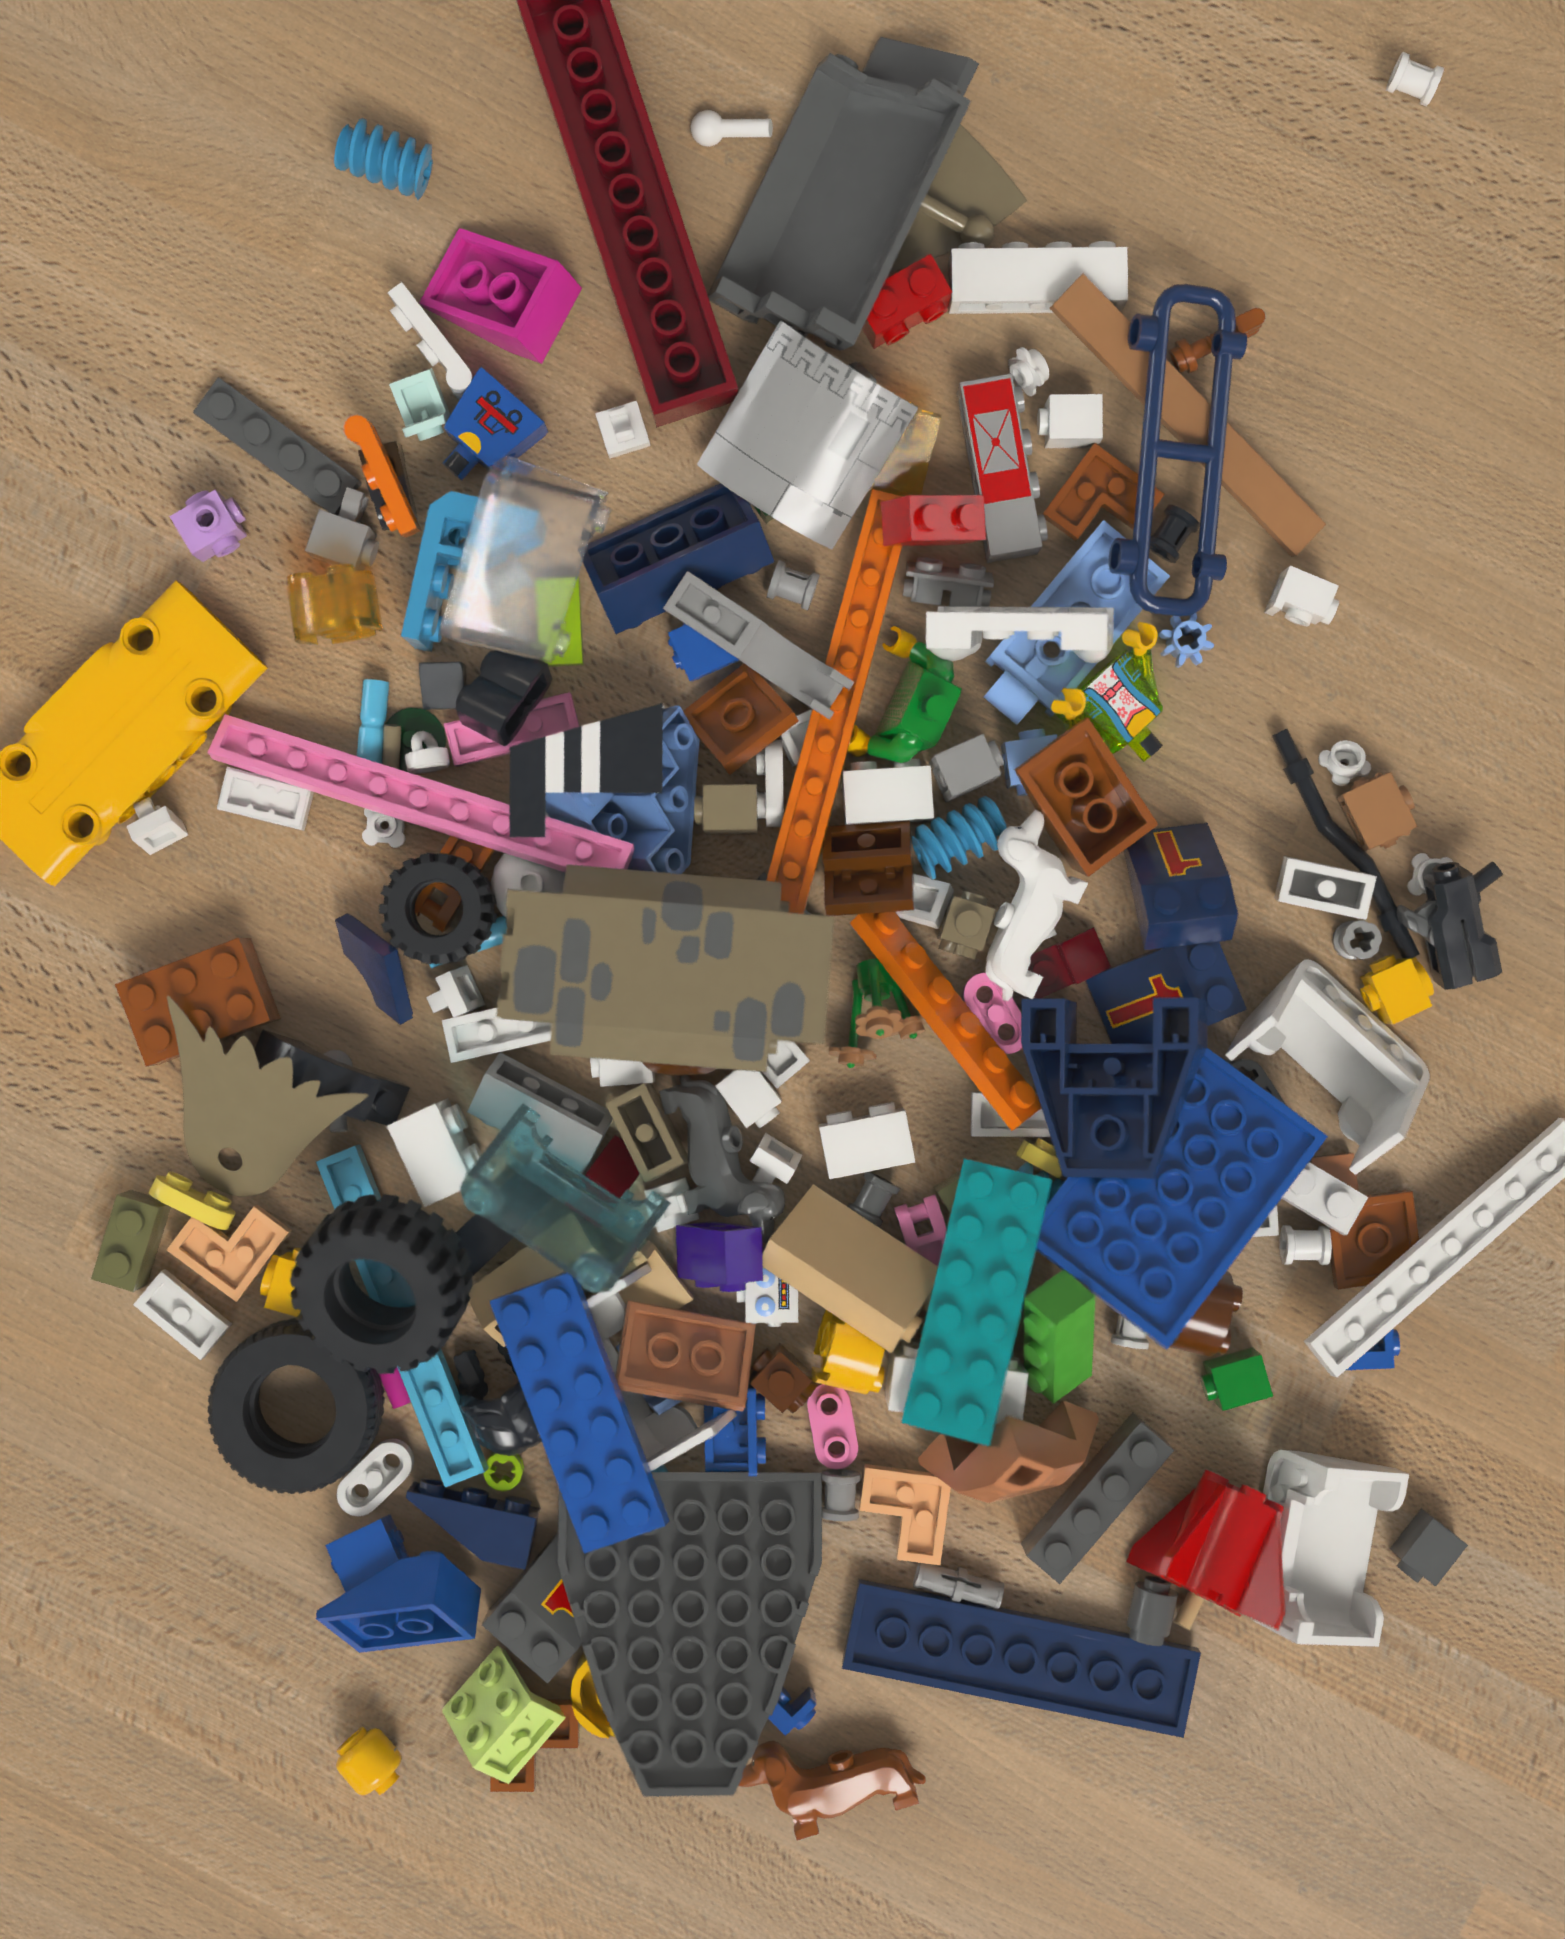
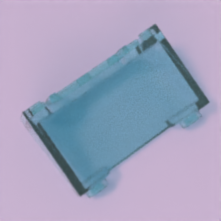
M522 1103L466 1174L460 1188L463 1202L470 1211L483 1215L576 1278L585 1289L592 1292L610 1291L643 1247L671 1203L653 1190L644 1200H633L634 1193L628 1189L618 1199L547 1151L553 1139L548 1135H545L542 1139L538 1134L536 1123L541 1115Z

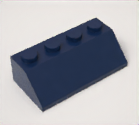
M721 483L577 549L615 634L627 629L636 628L644 621L666 612L663 609L687 571L715 590H718L727 583L745 575L754 574L762 567L775 562L761 524L749 502Z

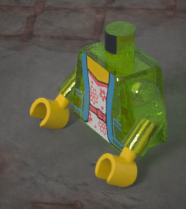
M1139 622L1137 625L1139 632L1127 629L1122 634L1124 644L1133 647L1130 652L1125 650L1116 656L1080 689L1063 688L1062 693L1065 696V701L1054 700L1051 704V710L1062 720L1066 731L1083 718L1088 717L1112 754L1128 744L1144 762L1163 746L1147 727L1163 711V705L1159 700L1151 648L1157 641V630L1152 624Z

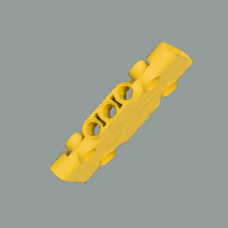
M175 580L139 618L131 619L125 623L121 629L120 638L115 643L109 642L99 648L26 723L23 730L25 735L16 744L8 745L1 750L0 839L41 879L55 887L94 846H99L107 841L111 835L112 827L116 823L122 824L136 813L134 804L147 797L151 798L205 742L208 736L206 731L214 723L221 722L225 714H230L232 704L268 667L181 582ZM151 630L154 636L152 645L147 650L140 651L137 645L138 637L142 632ZM213 690L217 698L216 705L212 710L202 712L199 705L200 698L205 692ZM27 754L30 758L31 766L28 773L20 776L16 768L17 761L21 756ZM90 815L94 822L93 831L87 837H82L78 829L79 822L84 816Z

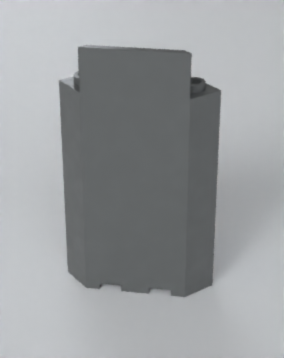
M880 37L877 40L862 72L858 70V65L852 59L844 55L829 53L818 63L707 294L709 301L740 319L757 324L759 318L767 320L776 327L780 321H783L805 338L808 333L813 334L826 341L825 345L833 349L842 351L853 346L971 103L964 95L979 63L970 57Z

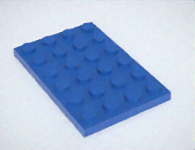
M1206 1048L1154 1179L1068 1177L1047 1204L1037 1251L1061 1270L1064 1269L1096 1297L1167 1350L1328 1136L1209 1048Z

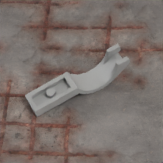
M688 571L663 608L829 720L834 714V711L829 708L843 687L850 690L854 684L852 680L808 654L773 630L762 620Z

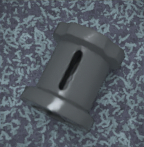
M870 1171L865 1172L863 1177L866 1181L854 1203H849L847 1207L874 1225L881 1227L883 1223L881 1216L893 1194L899 1193L901 1188Z

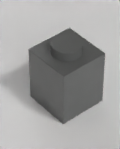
M1421 1508L1391 1546L1390 1550L1401 1559L1397 1564L1401 1571L1417 1583L1424 1577L1436 1587L1468 1545Z

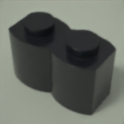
M503 642L495 651H490L486 654L481 663L480 676L460 690L456 699V712L462 725L506 746L520 731L529 712L544 697L552 682V676L547 663Z

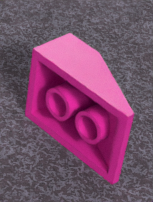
M459 228L419 304L434 314L510 353L542 364L582 287L557 260Z

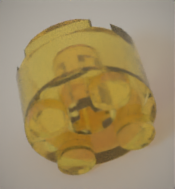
M337 564L327 567V574L314 576L313 573L302 572L287 576V594L295 642L318 645L317 636H321L323 639H331L332 644L345 643L375 636L376 630H383L376 580L372 571H354L352 564Z

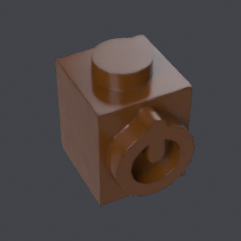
M780 1343L772 1352L766 1348L750 1367L753 1370L750 1376V1384L781 1413H784L786 1409L791 1413L796 1412L806 1403L817 1387V1384L812 1381V1372Z

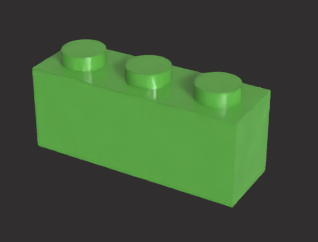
M1064 1269L1024 1297L1023 1349L1024 1367L1028 1372L1027 1385L1035 1393H1042L1053 1404L1091 1377L1093 1364L1096 1296Z

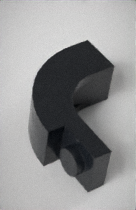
M264 1029L254 1049L259 1069L279 1058L290 1057L293 1064V1088L308 1081L319 1080L321 1083L316 1097L342 1093L368 1094L367 1098L343 1114L364 1122L370 1120L386 1126L396 1122L410 1087L401 1082L344 1064L315 1051L301 1041Z

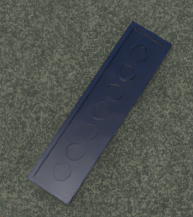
M859 1579L842 1659V1669L1184 1738L1201 1652L1198 1647L1164 1641L1162 1646L1146 1645L1131 1639L1129 1633L1001 1607L993 1609L964 1600L958 1603L951 1601L950 1597Z

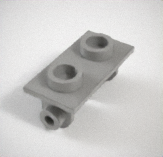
M919 557L916 562L907 561L906 576L914 578L913 580L905 579L903 596L911 597L910 602L941 605L943 590H950L949 606L989 607L991 590H984V586L993 587L994 580L993 573L985 572L986 568L984 566L962 563L960 568L942 566L943 562L941 560L928 557Z

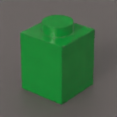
M1253 1347L1203 1361L1206 1374L1201 1375L1200 1380L1204 1394L1208 1401L1214 1400L1215 1404L1222 1411L1274 1397L1262 1355Z

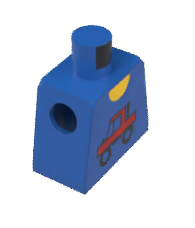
M481 367L476 372L445 423V431L458 445L442 463L461 481L478 462L495 476L545 437L548 429L541 418Z

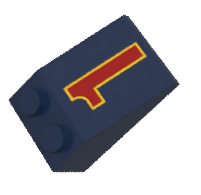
M1208 823L1152 829L1124 850L1144 950L1232 940L1238 918V910L1230 875Z
M1219 941L1155 949L1085 980L1111 1044H1153V998H1200L1207 1001V1026L1247 1010Z

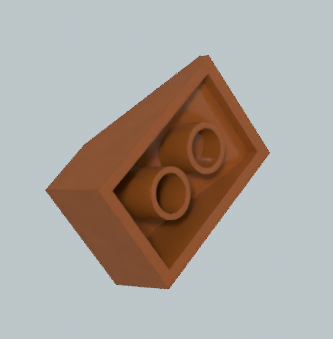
M1088 717L1083 718L1015 769L1034 808L1040 810L1043 814L1044 827L1070 867L1087 877L1159 825Z

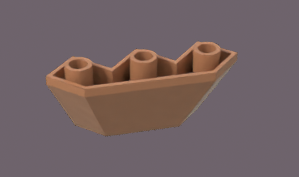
M1062 1401L1039 1426L1007 1415L999 1424L995 1425L990 1446L940 1434L918 1457V1461L923 1468L956 1492L986 1503H992L1062 1485L1085 1462L1099 1418L1097 1413Z

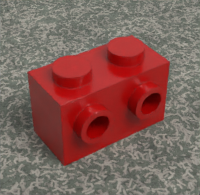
M931 254L885 280L862 328L873 349L884 343L892 345L909 334V329L923 321L925 324L931 323L948 311L947 308L950 304L952 290Z

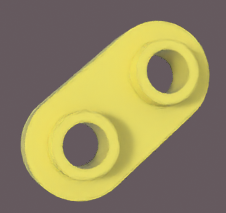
M169 1171L166 1177L156 1176L149 1190V1194L152 1197L209 1226L228 1230L236 1214L229 1207L232 1202L230 1199L213 1191H207L205 1195L191 1188L193 1182L190 1179L175 1172Z

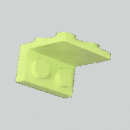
M499 1646L494 1648L442 1710L472 1767L507 1784L512 1781L566 1718L558 1705L530 1692L506 1650Z

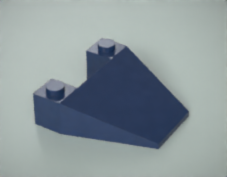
M1153 998V1044H1077V1002L1068 999H1022L1021 1044L1063 1177L1154 1179L1207 1048V1001L1200 998Z

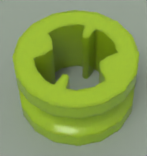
M493 1452L486 1461L489 1469L483 1473L485 1481L493 1489L498 1491L511 1490L517 1486L523 1476L524 1462L519 1454L507 1456ZM509 1460L514 1465L511 1473H515V1476L510 1478L504 1475L499 1479L494 1474L497 1466H492L493 1463L498 1461L504 1464Z

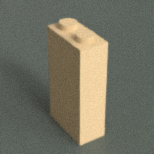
M814 1184L769 1239L762 1254L763 1267L890 1353L893 1352L901 1339L909 1343L922 1324L923 1320L918 1315L921 1310L928 1311L938 1270L937 1265Z

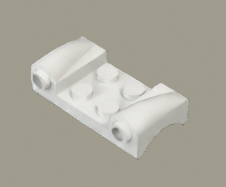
M938 606L937 612H926V648L941 659L957 661L975 653L981 647L982 631L983 639H1009L1010 635H1014L1015 631H1027V639L1033 640L1054 639V636H1058L1059 632H1061V650H1073L1083 661L1096 663L1106 658L1113 645L1114 608Z

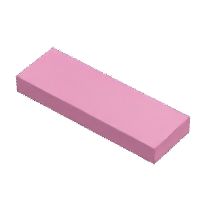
M571 692L541 699L538 705L529 712L520 731L506 746L462 725L460 720L444 723L455 767L510 754L511 746L580 727Z

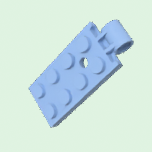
M1103 520L1031 607L1114 608V644L1142 610L1135 603L1130 593L1129 575L1112 574L1109 570L1108 558L1112 542L1116 538H1126ZM1149 558L1147 587L1155 595L1170 575ZM1015 631L1014 635H1010L1009 639H1003L985 661L991 667L995 664L1004 673L985 694L984 698L1016 725L1037 701L1047 708L1045 713L1052 717L1055 714L1051 710L1052 702L1054 700L1065 701L1062 689H1076L1098 662H1085L1073 650H1061V632H1059L1058 636H1054V639L1033 640L1027 639V631ZM1047 642H1054L1058 645L1059 654L1057 657L1049 658L1044 654L1043 647Z

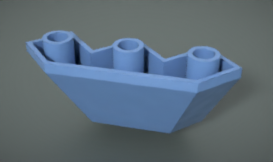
M671 706L663 709L662 793H546V812L550 818L632 843L635 851L628 870L682 874L691 862L699 739L681 707Z

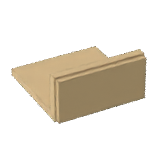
M650 1240L609 1266L610 1270L589 1285L592 1294L596 1295L648 1263L652 1270L650 1273L618 1292L625 1305L629 1300L679 1309L694 1299L693 1295Z

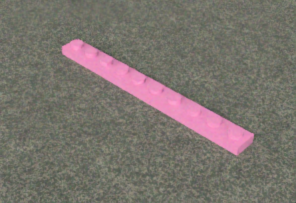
M226 714L208 750V754L213 760L562 872H566L567 864L628 869L635 851L632 843L547 816L545 837H509V804Z

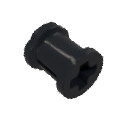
M1169 504L1164 510L1165 518L1153 536L1151 535L1150 551L1165 561L1176 563L1179 558L1178 551L1190 533L1197 532L1200 523L1187 511Z

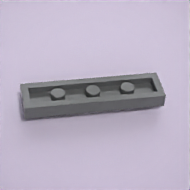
M219 377L193 411L197 417L329 513L339 516L346 488L358 490L362 484L352 474Z

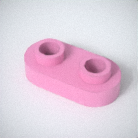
M978 973L970 977L965 983L962 992L965 1004L978 1017L983 1027L1006 1054H1012L1023 1048L1021 1044L1022 1013L1014 999L1011 998L1009 1001L1002 1000V988L992 982L986 973ZM987 986L990 988L992 997L988 1002L982 1003L977 999L976 992L979 987ZM1005 1023L1010 1024L1013 1028V1035L1008 1040H1002L998 1036V1028Z
M817 1383L815 1391L807 1400L815 1453L818 1460L824 1466L830 1469H843L855 1460L858 1453V1442L850 1396L847 1390ZM826 1398H832L837 1402V1407L832 1412H826L821 1408L822 1401ZM840 1441L844 1444L845 1449L840 1454H832L828 1450L830 1443Z

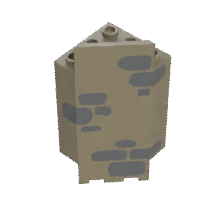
M567 864L562 894L507 889V928L505 935H503L500 968L502 984L497 1002L496 1018L551 1023L550 1055L766 1072L768 1054L777 1055L778 1041L824 1044L834 916L789 913V901H781L782 882Z

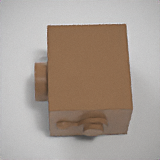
M1391 771L1384 775L1380 772L1376 773L1375 777L1371 779H1365V777L1352 782L1354 786H1351V791L1336 797L1360 847L1364 851L1380 846V848L1384 846L1385 849L1397 844L1396 840L1399 837L1410 835L1411 830L1418 827L1410 810L1415 808L1413 799L1404 785L1398 787Z

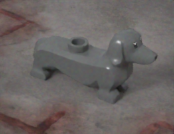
M680 1075V1085L660 1090L659 1093L664 1114L674 1113L677 1107H679L683 1118L687 1122L688 1168L693 1181L697 1184L695 1189L683 1192L688 1215L699 1213L703 1209L709 1208L724 1217L747 1214L753 1226L762 1228V1242L768 1243L774 1234L775 1219L783 1213L785 1208V1194L783 1190L771 1183L751 1181L743 1175L738 1157V1151L741 1150L743 1144L742 1135L738 1127L732 1126L724 1097L711 1082L705 1080L693 1081L690 1075Z

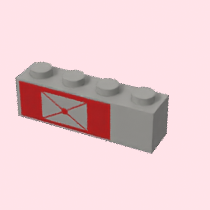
M1012 373L960 382L957 390V399L974 495H984L986 540H983L986 562L991 563L1036 555L1043 547L1042 541H1047L1048 534L1045 517L1043 514L1037 515L1034 501L1035 498L1040 497L1038 476L1036 471L1029 472L1027 456L1032 455L1031 436L1029 429H1022L1019 413L1025 411L1022 387L1014 386Z

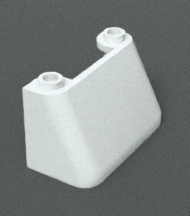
M1278 1450L1274 1452L1268 1463L1263 1493L1267 1495V1499L1284 1506L1280 1524L1285 1615L1279 1630L1254 1619L1252 1620L1296 1644L1379 1647L1384 1621L1383 1612L1377 1600L1363 1592L1377 1511L1393 1512L1400 1508L1406 1496L1409 1474L1396 1468L1301 1451Z

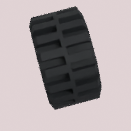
M425 853L420 854L418 858L406 860L403 862L404 866L401 869H395L389 877L392 880L388 886H383L381 895H385L384 903L379 904V914L384 915L385 922L381 923L384 932L390 934L392 938L390 940L391 944L395 948H400L404 951L403 955L410 959L419 960L421 963L448 964L464 960L468 955L475 954L482 948L480 945L484 940L489 939L492 934L490 931L492 923H496L497 914L494 913V904H497L495 895L491 892L490 887L492 885L488 878L484 877L480 873L481 870L474 864L449 854ZM440 882L451 885L458 891L463 902V915L460 923L452 932L445 935L427 933L416 919L415 903L417 897L426 886L432 883Z

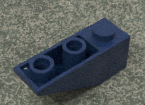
M423 1478L420 1480V1483L413 1482L409 1487L406 1498L480 1560L523 1570L526 1569L540 1513V1508L531 1506L532 1502L530 1500L517 1496H507L506 1500L488 1497L489 1492L474 1487H465L463 1492L446 1488L443 1481L431 1478Z

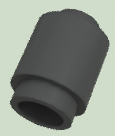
M1146 1576L1145 1581L1135 1583L1127 1620V1626L1130 1628L1129 1637L1146 1645L1162 1646L1164 1638L1170 1635L1178 1593L1170 1588V1582L1159 1577Z

